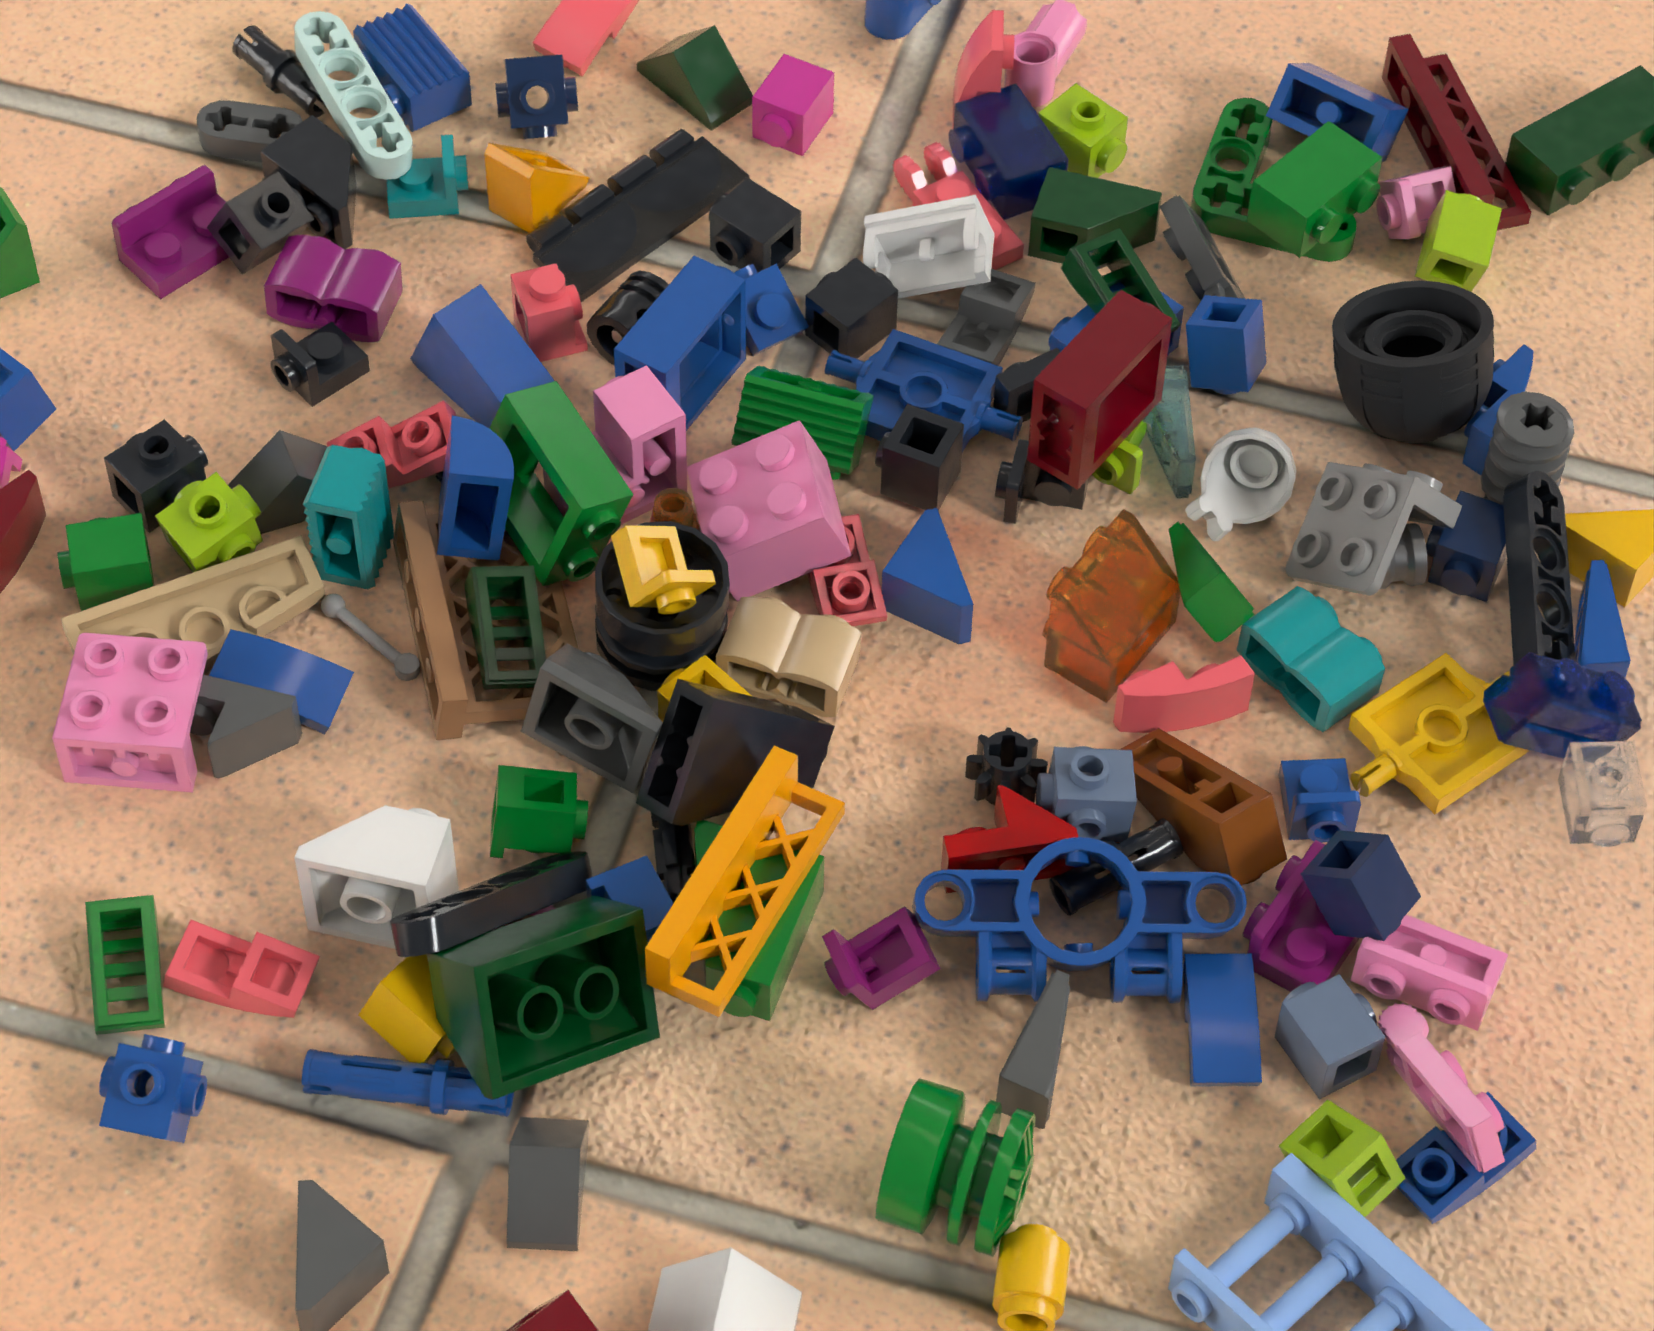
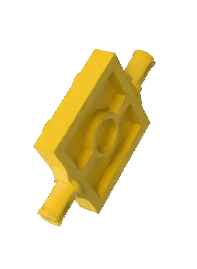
M1444 653L1352 713L1348 729L1376 758L1361 769L1351 773L1350 780L1354 789L1357 791L1361 788L1359 794L1368 797L1373 791L1391 779H1396L1404 784L1434 814H1437L1529 752L1534 736L1512 716L1507 706V702L1525 691L1515 675L1514 666L1491 683H1486L1484 680L1467 673L1449 654Z

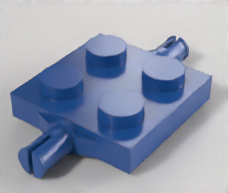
M892 329L882 348L865 362L839 353L836 350H833L831 356L829 355L825 366L826 375H832L856 384V390L874 395L865 433L866 436L881 441L886 432H891L907 404L964 424L962 453L969 440L982 429L1014 442L1022 427L1023 417L990 407L991 401L994 398L996 375L1003 372V367L907 333Z

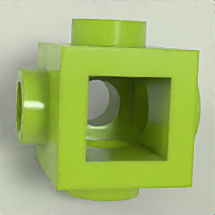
M217 472L204 481H195L185 486L177 494L171 505L155 515L166 541L192 572L254 552L256 546L263 541L255 518L262 514L258 505L242 485L238 484L231 489Z

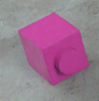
M783 54L752 97V137L764 141L771 146L780 147L803 156L834 113L835 72Z

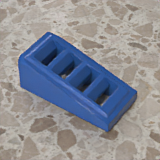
M1591 560L1579 598L1574 644L1576 681L1570 687L1571 699L1574 701L1618 699L1631 661L1608 566L1604 560Z

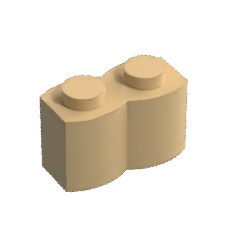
M741 597L716 654V665L753 697L776 699L783 704L798 707L810 714L821 717H836L860 658L862 632L835 615H801L783 601L773 597Z

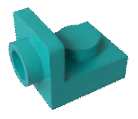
M453 134L441 135L442 157L412 159L411 168L405 175L387 180L389 219L459 214L458 191L469 190L466 155L455 156Z

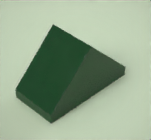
M715 25L678 36L637 62V71L711 131L752 105L753 94Z

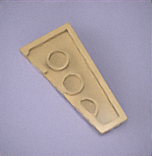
M301 535L63 617L61 621L73 655L78 636L82 633L203 642L206 644L208 652L204 675L212 670L230 629L264 637L322 601L325 597V590Z

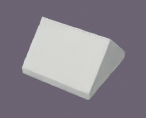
M724 1249L662 1268L648 1331H795L802 1292L735 1249Z

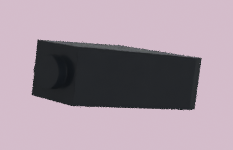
M677 679L636 804L667 822L679 826L732 812L774 745L798 755V782L814 788L821 765L826 758L828 745L835 726L795 706Z

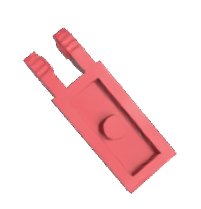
M932 143L926 146L923 151L925 164L936 182L929 185L926 182L922 169L917 163H914L910 156L905 155L893 161V171L897 182L912 200V207L971 195L977 196L995 234L991 269L997 270L1023 258L1024 243L962 170L958 172L953 156L940 143Z

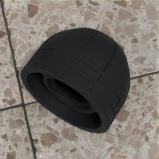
M1433 281L1390 283L1364 291L1347 301L1334 317L1332 332L1334 368L1343 401L1353 417L1365 428L1380 437L1409 444L1432 442L1466 425L1485 402L1493 380L1494 319L1487 303L1478 295L1464 288Z

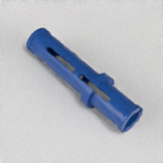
M309 1049L305 1056L302 1070V1085H304L302 1090L305 1094L336 1095L363 1100L414 1104L416 1106L429 1107L432 1114L446 1115L450 1109L483 1112L484 1114L508 1117L514 1097V1092L494 1100L484 1097L468 1069L456 1067L454 1061L438 1058L435 1064L413 1063L360 1055L334 1054L333 1052Z

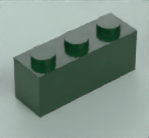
M1640 65L1513 133L1505 164L1519 190L1545 214L1550 215L1568 204L1576 205L1582 202L1592 191L1612 180L1620 181L1624 179L1634 168L1654 158V76Z

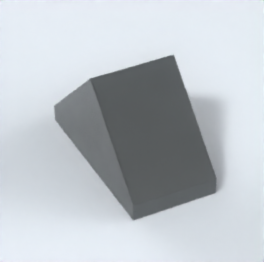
M279 430L228 484L231 489L238 484L242 485L258 505L262 514L255 518L260 534L305 522L307 515L304 513L306 507L303 506V502L327 446Z
M519 1118L509 1145L507 1248L578 1251L589 1120Z
M313 1180L298 1181L295 1311L300 1331H329L389 1274L383 1239Z

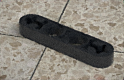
M1534 471L1507 484L1503 494L1515 675L1519 684L1528 695L1534 699L1543 700L1573 686L1576 681V659L1563 496L1559 487L1550 476L1541 471ZM1538 606L1540 607V609H1541V611H1542V613H1543V615H1544V618H1543V616H1542V614H1541V612H1540Z
M574 851L544 857L392 918L390 926L397 955L399 957H413L450 948L587 891L586 879L593 877L588 853L585 851Z

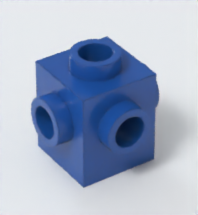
M144 1034L141 1047L119 1043L116 1057L110 1056L107 1059L100 1078L99 1092L100 1096L105 1098L99 1126L184 1143L190 1117H197L206 1097L207 1078L201 1075L203 1061L182 1056L185 1043Z

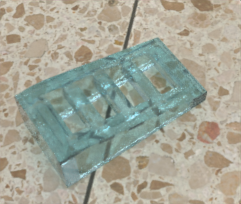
M1184 365L1166 366L1162 400L1142 421L1147 423L1146 434L1175 497L1188 498L1189 494L1192 493L1196 456L1187 370H1184Z

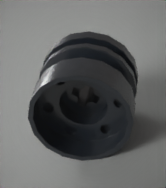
M672 521L645 522L637 526H676L687 570L713 571L716 584L696 596V604L693 607L674 614H661L657 607H630L612 541L603 549L595 569V631L597 651L613 669L624 674L633 686L650 691H657L672 672L680 668H688L704 655L716 664V654L728 626L727 610L729 607L730 582L726 559L717 544L699 530Z

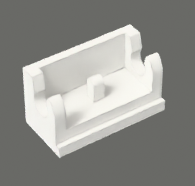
M976 195L865 216L864 226L866 230L863 263L870 269L875 268V272H880L889 278L894 287L898 289V299L990 282L995 234Z

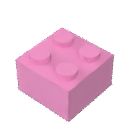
M800 420L687 466L701 533L717 544L726 559L730 582L729 592L737 602L741 597L753 596L813 572V569L823 568L851 556L827 459Z

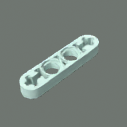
M323 11L310 12L301 16L296 21L294 27L296 56L345 140L351 143L352 152L360 166L367 174L378 179H396L405 175L412 165L413 140L411 134L345 23L338 16ZM323 43H329L330 50L324 52ZM334 71H348L355 74L356 77L347 81H338L329 78L328 75ZM356 108H370L377 111L378 114L372 118L363 119L351 115L350 112ZM382 137L384 148L377 147V139Z

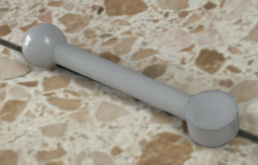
M329 594L322 599L321 610L324 615L329 618H339L391 661L395 667V674L399 679L410 681L417 678L420 673V663L417 656L411 653L401 654L346 609L345 601L340 595Z

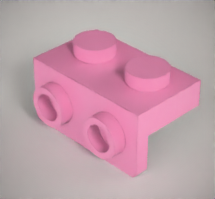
M1405 915L1398 929L1390 934L1385 941L1374 940L1369 937L1363 938L1357 952L1350 981L1364 986L1369 992L1380 998L1397 999L1428 1011L1441 1022L1452 1025L1461 1024L1478 1031L1505 967L1508 954Z

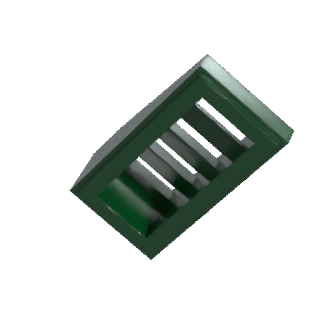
M1120 228L1069 249L1061 270L1072 287L1096 315L1119 292L1112 293L1109 286L1121 282L1126 287L1121 290L1142 302L1154 305L1162 313L1172 318L1171 333L1179 329L1181 323ZM1107 266L1111 272L1101 276L1098 270Z
M534 565L471 567L464 587L484 690L534 688L540 668L546 660ZM514 599L516 606L490 607L489 600ZM519 619L520 626L492 627V620ZM523 640L524 648H495L494 641ZM497 661H528L529 670L498 671Z

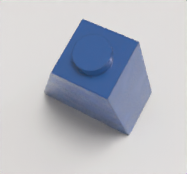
M481 284L433 314L410 358L424 375L470 417L487 428H490L505 394L555 381Z

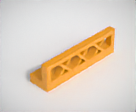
M775 745L773 746L645 947L647 985L717 1017H720L845 814V802L798 782V755ZM791 803L821 816L813 829L790 835L786 834L781 818ZM774 831L776 838L768 840ZM801 849L795 858L793 851ZM782 854L788 868L785 876L782 879L755 885L750 872L753 863L756 860ZM743 881L745 888L737 890L741 882ZM770 899L764 908L761 901ZM751 904L757 920L753 928L723 936L718 922L723 911ZM711 932L713 940L704 942ZM738 950V952L732 960L729 952ZM718 955L725 971L714 991L683 977L692 962Z

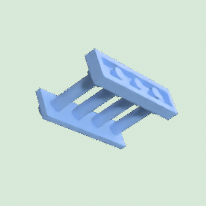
M1292 1153L1272 1169L1264 1201L1269 1207L1270 1212L1208 1268L1183 1248L1174 1256L1168 1286L1178 1308L1192 1321L1197 1323L1203 1321L1213 1331H1287L1341 1280L1345 1282L1352 1281L1375 1304V1307L1349 1331H1393L1395 1328L1399 1330L1406 1329L1407 1331H1493ZM1289 1233L1293 1235L1300 1234L1321 1253L1322 1259L1258 1316L1229 1287Z

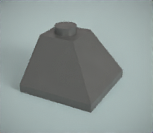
M567 643L549 656L541 666L521 732L634 794L641 782L663 722L624 674L613 669L601 656L591 652H582Z

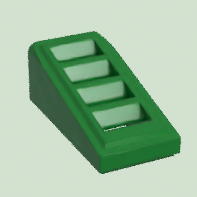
M1177 522L1168 530L1184 607L1213 641L1221 642L1255 615L1252 612L1254 608L1184 523L1180 524Z
M146 895L85 902L96 1035L164 1028L160 948L154 896ZM142 928L143 937L105 941L104 932ZM144 951V961L106 965V955ZM146 975L147 984L107 989V979ZM148 998L149 1010L109 1015L108 1002Z

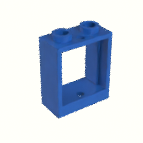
M694 255L614 348L615 377L625 376L647 365L686 414L687 431L746 360V280L735 275L726 267L716 266Z

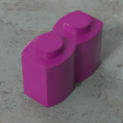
M292 235L288 237L264 285L266 311L270 317L287 325L305 329H319L332 321L351 340L358 342L380 341L403 291L401 262L379 250L363 248L343 249L324 237Z

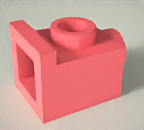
M557 263L510 274L516 328L540 362L588 350L587 340L579 323V320L583 319V311L577 288L574 284L565 285V277L559 270Z

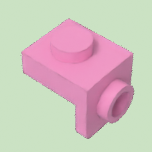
M1439 167L1378 182L1381 194L1376 204L1379 221L1382 227L1388 230L1389 239L1420 237L1421 233H1425L1428 218L1445 191L1448 190L1456 193L1451 167Z

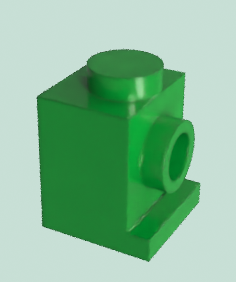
M499 765L491 815L490 857L503 858L504 848L526 850L538 854L546 852L561 854L571 852L573 839L584 840L588 819V800L577 799V773Z

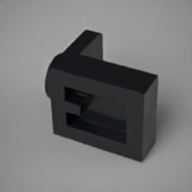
M332 321L297 343L282 329L271 335L274 359L271 361V369L274 376L285 390L289 392L295 390L312 407L370 371L368 355Z
M1019 439L1013 463L1001 462L996 483L995 497L1005 499L1003 522L1016 524L1022 498L1039 501L1050 506H1065L1082 510L1087 493L1088 479L1078 490L1029 462L1027 460L1029 441Z

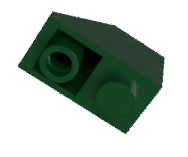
M1049 167L1031 216L1028 256L1063 264L1070 248L1119 228L1133 249L1155 240L1157 234L1162 193Z

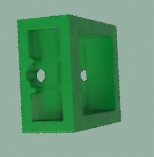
M557 381L505 394L489 428L507 445L514 463V480L505 530L528 565H534L535 575L542 586L566 579L571 582L580 581L595 571L603 549L609 543L611 535L619 529L621 525L620 520L634 494ZM538 463L541 464L569 506L565 516L562 515L534 473Z

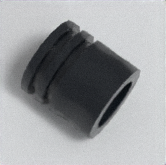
M637 271L631 273L617 291L589 319L587 334L599 354L611 364L615 365L614 348L618 344L612 338V331L618 332L623 339L669 285L665 280L651 272Z

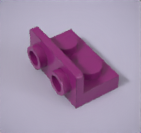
M202 165L189 174L176 179L169 186L144 201L129 207L112 220L111 224L119 261L160 299L229 258L207 229V226L226 203L217 194L214 172L206 165Z
M1317 840L1312 843L1302 859L1293 855L1288 860L1275 886V890L1279 891L1270 906L1264 902H1260L1256 906L1243 931V937L1250 940L1247 953H1252L1254 973L1289 992L1304 983L1315 982L1318 985L1334 977L1359 940V938L1333 934L1301 876L1303 870L1325 846V844Z

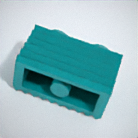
M331 445L326 448L303 502V506L306 507L304 513L307 515L305 521L308 523L306 529L310 531L308 537L311 539L309 545L312 546L310 551L313 554L312 560L321 580L368 590L376 586L375 578L379 577V569L383 567V559L387 558L386 550L391 548L390 540L394 539L385 460L381 454L372 453L363 448H346Z

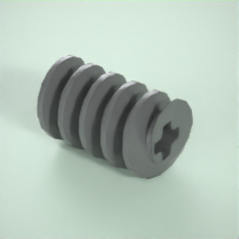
M1521 392L1510 395L1501 402L1497 411V420L1493 427V436L1489 443V452L1484 463L1485 468L1480 478L1482 490L1485 493L1484 499L1502 505L1504 489L1507 484L1534 471L1546 473L1559 487L1565 468V461L1574 436L1571 416L1567 409L1554 398L1534 392Z

